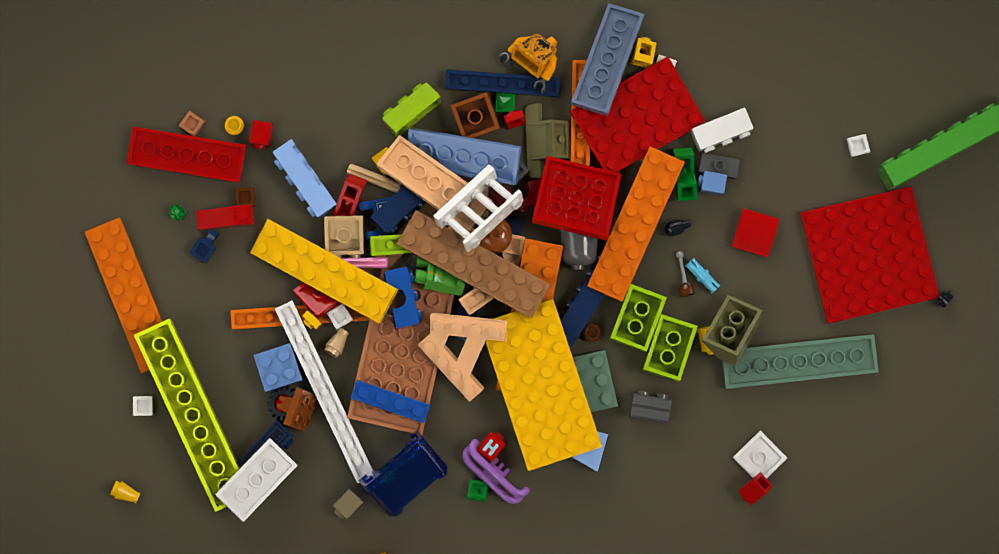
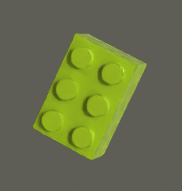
M630 284L610 340L646 353L667 297Z
M661 314L642 371L680 382L698 326Z

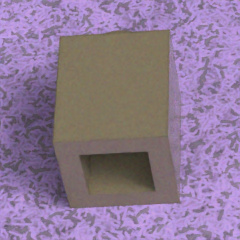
M348 489L333 505L336 508L334 512L341 519L344 517L349 519L364 502L351 489Z

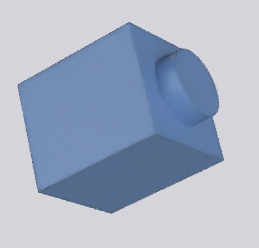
M704 171L703 176L699 175L697 186L700 187V192L723 196L727 175Z

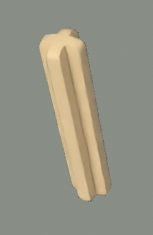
M350 164L347 169L348 175L351 173L368 180L369 183L395 193L401 189L402 184L398 181L354 164Z

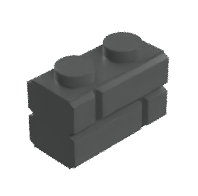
M638 391L637 394L634 393L632 396L629 417L668 423L672 400H669L667 395L657 394L656 397L649 396V392Z

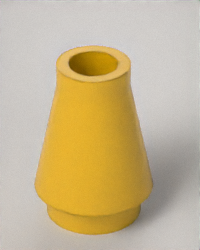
M116 481L110 495L114 496V499L136 504L140 493L123 481Z

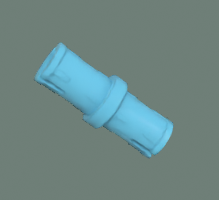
M695 258L685 265L697 277L696 280L701 282L711 294L720 287V284L709 274L708 269L705 270Z

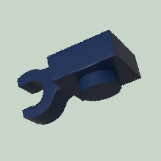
M211 229L205 240L199 237L190 254L207 264L216 250V247L212 244L220 233Z

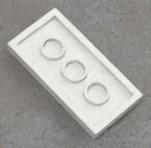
M269 438L223 485L215 496L244 522L298 465Z

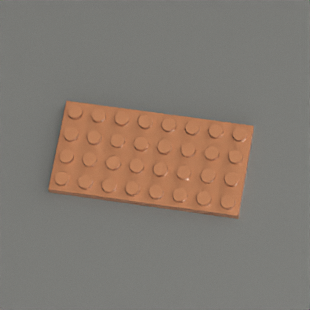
M381 268L379 279L386 282L384 271H389V269ZM412 282V290H416L418 301H415L416 309L420 308L422 320H419V325L396 330L392 309L402 307L406 301L405 296L398 291L381 324L369 319L355 384L359 380L430 404L438 367L418 344L430 334V315L432 313L450 314L454 294L431 289L425 290L423 289L424 284ZM354 399L350 401L347 414L348 419L417 435L423 434L425 422L421 423Z

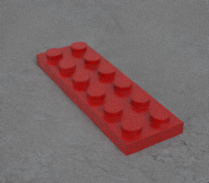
M133 126L126 164L240 183L247 146Z

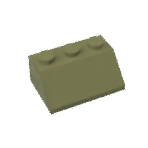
M727 295L702 342L719 359L737 366L762 321L763 310Z

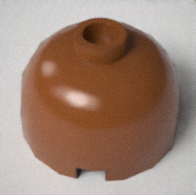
M506 220L500 222L481 240L479 245L494 254L506 250L512 241L513 235Z

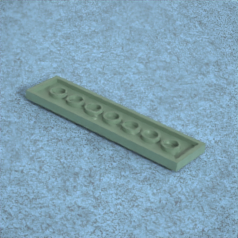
M874 334L746 348L737 366L722 360L725 389L879 373Z

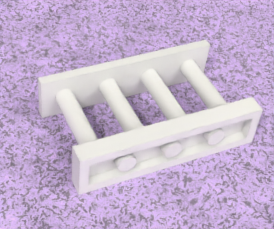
M491 165L485 167L433 215L436 225L441 229L449 225L465 239L463 244L467 252L476 248L486 235L514 209H518L524 201L519 189L512 195L496 181V172ZM491 186L507 201L498 208L482 194V191L487 187ZM477 199L493 214L484 221L468 207V204L473 200ZM460 212L466 214L479 226L471 234L454 220V217Z

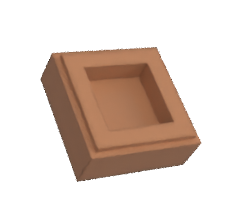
M189 110L179 124V127L190 135L196 136L206 122Z

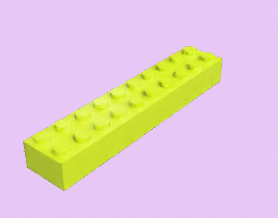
M167 319L135 334L134 337L215 512L227 506L215 494L240 467L172 319Z

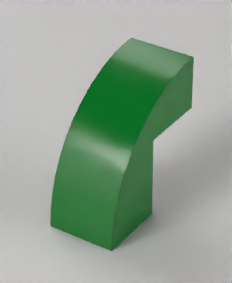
M693 148L673 149V156L685 162L675 183L678 201L697 200Z

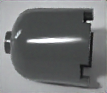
M561 230V245H563L561 259L567 265H572V269L584 270V266L593 264L597 257L598 239Z

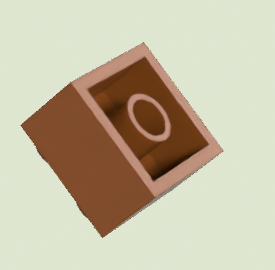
M488 92L451 105L460 133L464 137L476 138L501 129Z

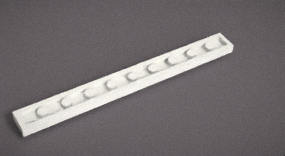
M290 301L275 308L357 484L374 476L375 473L350 420L347 418V414L294 302Z

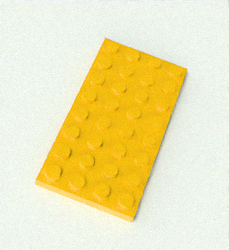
M554 300L541 303L532 319L518 311L494 318L497 320H507V339L505 341L486 339L485 342L528 471L602 447Z

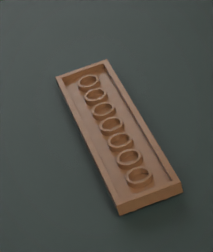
M418 211L414 212L397 245L531 319L533 318L551 286L549 283L480 245L467 252L463 244L465 239L460 234L447 227L441 229L436 225L435 220Z

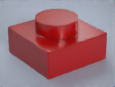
M522 110L511 111L504 116L508 130L526 124Z

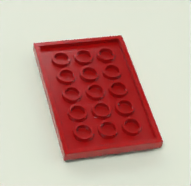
M669 57L621 82L608 116L579 107L569 111L600 167L616 173L644 158L649 147L658 150L690 132L692 128L706 123Z

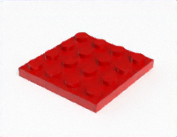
M547 156L532 223L607 241L621 173Z

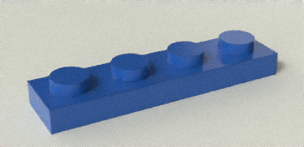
M359 380L356 381L351 395V399L421 423L425 422L430 408L429 404Z

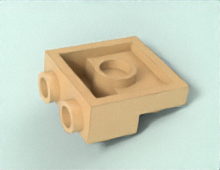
M363 215L324 217L325 250L342 258V255H349V258H361V254H365Z

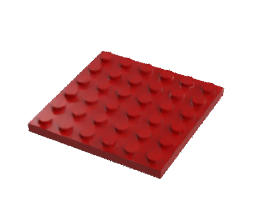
M912 187L800 213L827 324L933 300L939 297Z

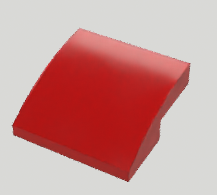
M743 208L731 247L768 258L780 218Z

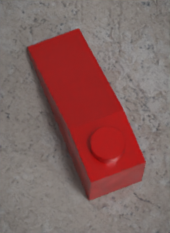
M351 173L344 182L333 216H355L368 180Z
M252 205L196 211L197 230L255 226L254 207Z

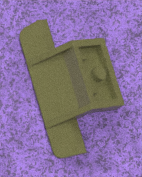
M536 103L528 105L525 109L527 168L530 171L528 173L529 177L542 178L544 160H546L547 156L563 160L570 159L569 121L552 119L543 121L542 104Z

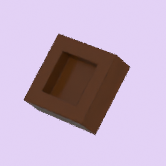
M254 187L235 188L236 206L252 205L256 207Z

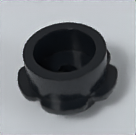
M943 291L937 298L939 301L938 306L941 305L943 308L947 306L954 297L950 293L951 291L947 293Z

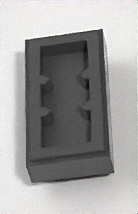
M702 153L699 173L709 171L725 174L727 178L737 179L740 159Z

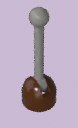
M678 251L676 257L679 258L683 283L679 288L680 297L695 295L693 285L688 283L682 258L684 254L682 251Z

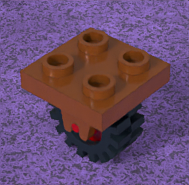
M287 386L277 388L278 391L273 390L272 393L274 395H269L268 397L271 399V402L267 401V405H270L267 408L271 412L270 415L287 426L305 432L311 423L310 417L318 404L316 395L300 388L295 390Z

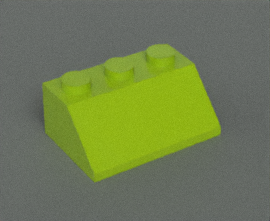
M427 82L423 85L421 83L412 90L413 93L410 96H403L398 101L399 105L394 109L390 107L383 113L382 121L396 138L405 133L441 103V96Z

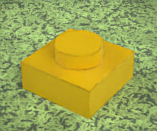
M308 310L302 315L305 318L303 322L310 329L313 327L318 329L322 325Z

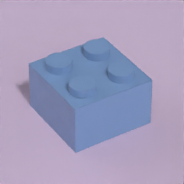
M291 343L253 355L266 393L277 390L280 387L283 388V386H290L304 381Z

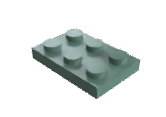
M603 350L573 357L590 411L596 412L618 407L606 351Z

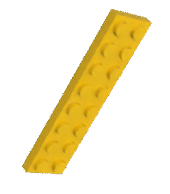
M267 219L250 252L380 324L399 290Z

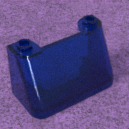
M418 430L410 436L412 438L410 444L406 442L404 444L405 447L377 471H372L373 476L370 475L368 477L365 474L358 480L389 517H396L401 514L403 507L437 478L441 479L447 474V464Z

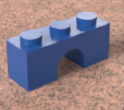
M407 267L384 271L386 283L399 289L398 291L405 296L406 300L402 307L392 309L396 330L419 325L422 315L420 308L416 309L415 305L418 297L416 290H412L411 283L414 282L412 271H408Z

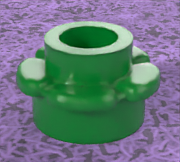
M175 203L173 207H169V215L174 220H184V216L187 213L180 205Z

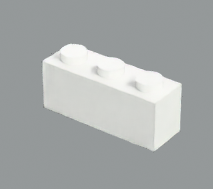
M742 108L692 128L690 132L698 151L708 153L715 150L714 146L722 144V146H726L732 143V139L736 137L743 139L750 136V132L754 128L746 109Z

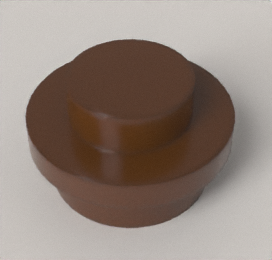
M589 323L583 329V336L589 342H596L602 336V329L596 323Z

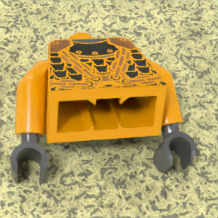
M539 34L519 37L507 49V53L503 52L499 55V61L502 62L503 59L507 58L503 65L508 67L512 62V58L536 78L542 77L541 80L536 81L534 84L535 90L538 85H543L540 91L542 94L546 91V81L550 80L556 69L557 41L553 37L545 39Z

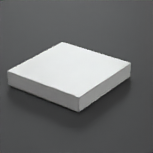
M761 430L733 456L734 460L752 478L761 472L766 479L787 459Z

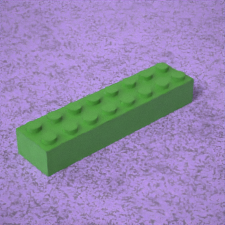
M999 101L996 106L992 103L980 111V115L976 112L963 120V124L961 121L953 124L947 129L948 132L945 133L942 130L930 138L931 141L928 142L927 139L921 141L913 147L914 150L908 148L897 156L898 159L895 160L892 157L884 161L877 172L887 190H892L998 133Z

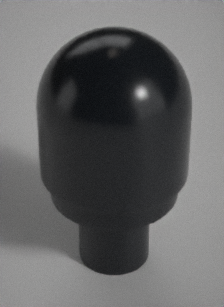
M674 220L668 222L664 230L668 236L674 237L682 234L684 229L691 227L690 220L683 222L681 220Z

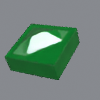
M496 93L495 113L514 111L516 94Z
M470 479L467 499L486 502L488 485L484 481Z

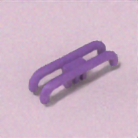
M473 439L463 451L462 457L465 464L504 501L510 504L521 502L529 494V487H524L521 490L515 488L504 478L510 470L506 468L504 471H501L504 464L501 463L497 467L495 465L499 461L497 457L491 463H488L476 450L479 441ZM470 455L482 468L485 469L484 471L470 458ZM498 483H500L513 496H510L503 488H501L498 485Z

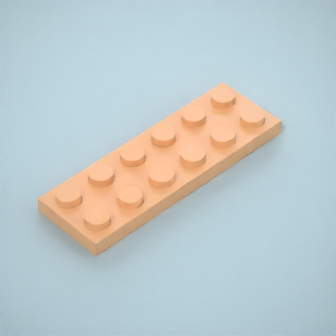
M400 135L376 164V167L437 210H440L468 184ZM477 199L468 204V207L480 217L488 209ZM463 212L454 217V220L468 232L476 225Z

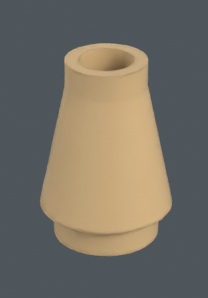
M339 328L325 344L326 348L324 351L338 358L339 354H342L349 333Z

